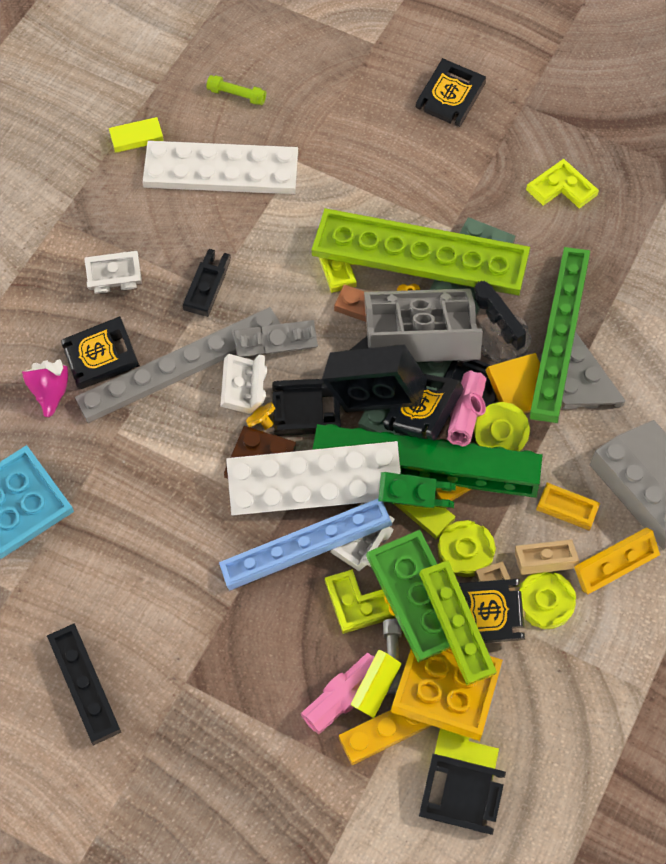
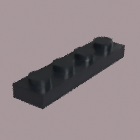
M75 623L47 635L92 745L94 746L122 733Z

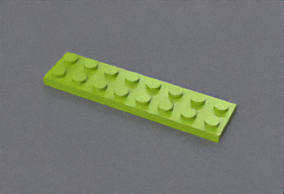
M325 208L311 251L314 257L475 287L478 281L485 280V282L490 283V286L496 292L520 296L530 247Z

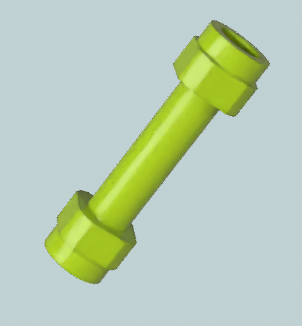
M210 75L206 84V89L211 90L213 93L227 92L250 99V103L255 105H263L266 100L267 92L262 90V88L254 86L253 89L228 83L223 81L221 76Z

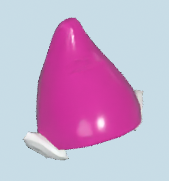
M61 359L56 360L55 363L48 362V360L43 361L41 364L33 363L32 369L22 371L24 382L41 405L44 417H51L55 413L66 391L68 366L63 365Z

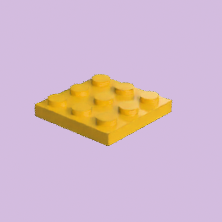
M451 648L419 663L411 649L391 712L480 741L503 660L490 656L497 673L466 685Z

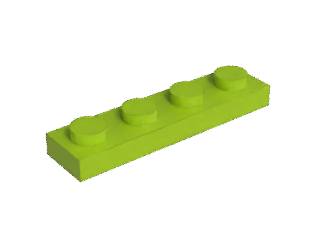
M449 560L422 569L419 575L466 685L495 675L497 671Z

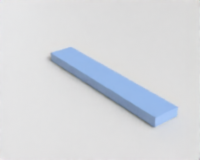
M375 499L219 562L226 586L230 591L392 526V522L384 503Z

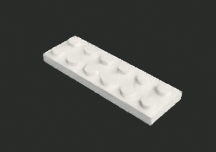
M148 141L143 187L295 194L298 147Z
M397 441L226 458L232 516L368 503L379 497L381 472L401 474Z

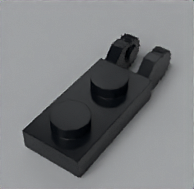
M213 249L207 251L203 262L199 264L183 302L184 311L209 317L226 276L231 254L224 253L219 265L214 266L212 263L215 260L216 251Z
M485 280L478 281L475 286V300L479 308L486 310V314L493 324L497 323L501 329V335L507 344L511 343L516 350L525 347V329L499 294L490 286V283L485 282Z

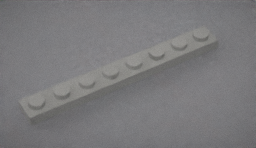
M271 307L86 391L76 396L75 400L87 423H90L219 363L228 354L236 355L234 330L281 323Z

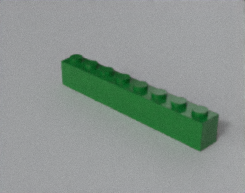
M317 424L312 450L397 441L401 474L437 479L436 481L454 483L456 486L468 489L537 498L543 454H536L528 450H507L503 447H483L474 443L462 447L456 444L452 445L445 439L430 440L413 436L394 435L391 432L379 433L366 431L362 428L349 429L333 424Z

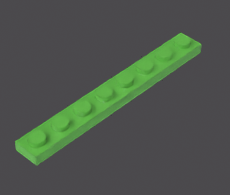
M564 247L530 412V419L552 423H558L590 250Z

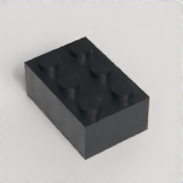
M405 344L330 352L322 376V380L345 412L420 406L427 378Z

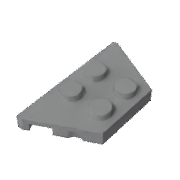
M575 331L561 406L563 409H577L579 407L599 408V405H615V408L624 406L625 399Z

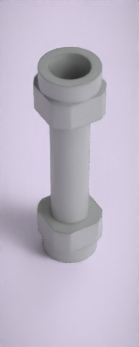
M387 619L383 621V638L387 639V654L399 661V638H401L402 629L397 619ZM400 668L387 693L396 694L402 677Z

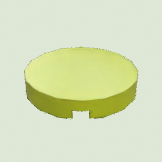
M506 402L488 405L485 413L477 417L474 427L475 439L479 446L503 447L513 451L523 449L530 433L528 418L524 412L514 404Z
M464 520L456 521L445 528L440 536L437 550L441 563L449 560L455 575L473 577L476 570L492 564L496 547L494 538L487 528L475 524L473 521Z
M555 572L534 573L521 583L519 591L522 593V605L525 611L524 619L531 625L541 629H555L564 625L572 617L576 606V593L571 583L561 574Z

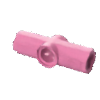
M468 371L463 374L461 384L464 390L450 413L451 421L446 438L452 445L456 444L463 447L470 444L476 419L486 411L485 402L482 398L486 378L481 372Z
M367 653L345 674L340 673L335 676L324 688V693L301 713L302 718L313 731L320 734L342 713L346 714L354 708L351 706V702L374 656Z

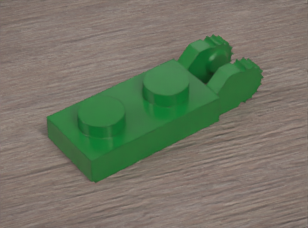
M381 472L378 501L424 508H454V502L451 500L435 499V491L440 489L451 492L456 489V484L436 481L437 479Z

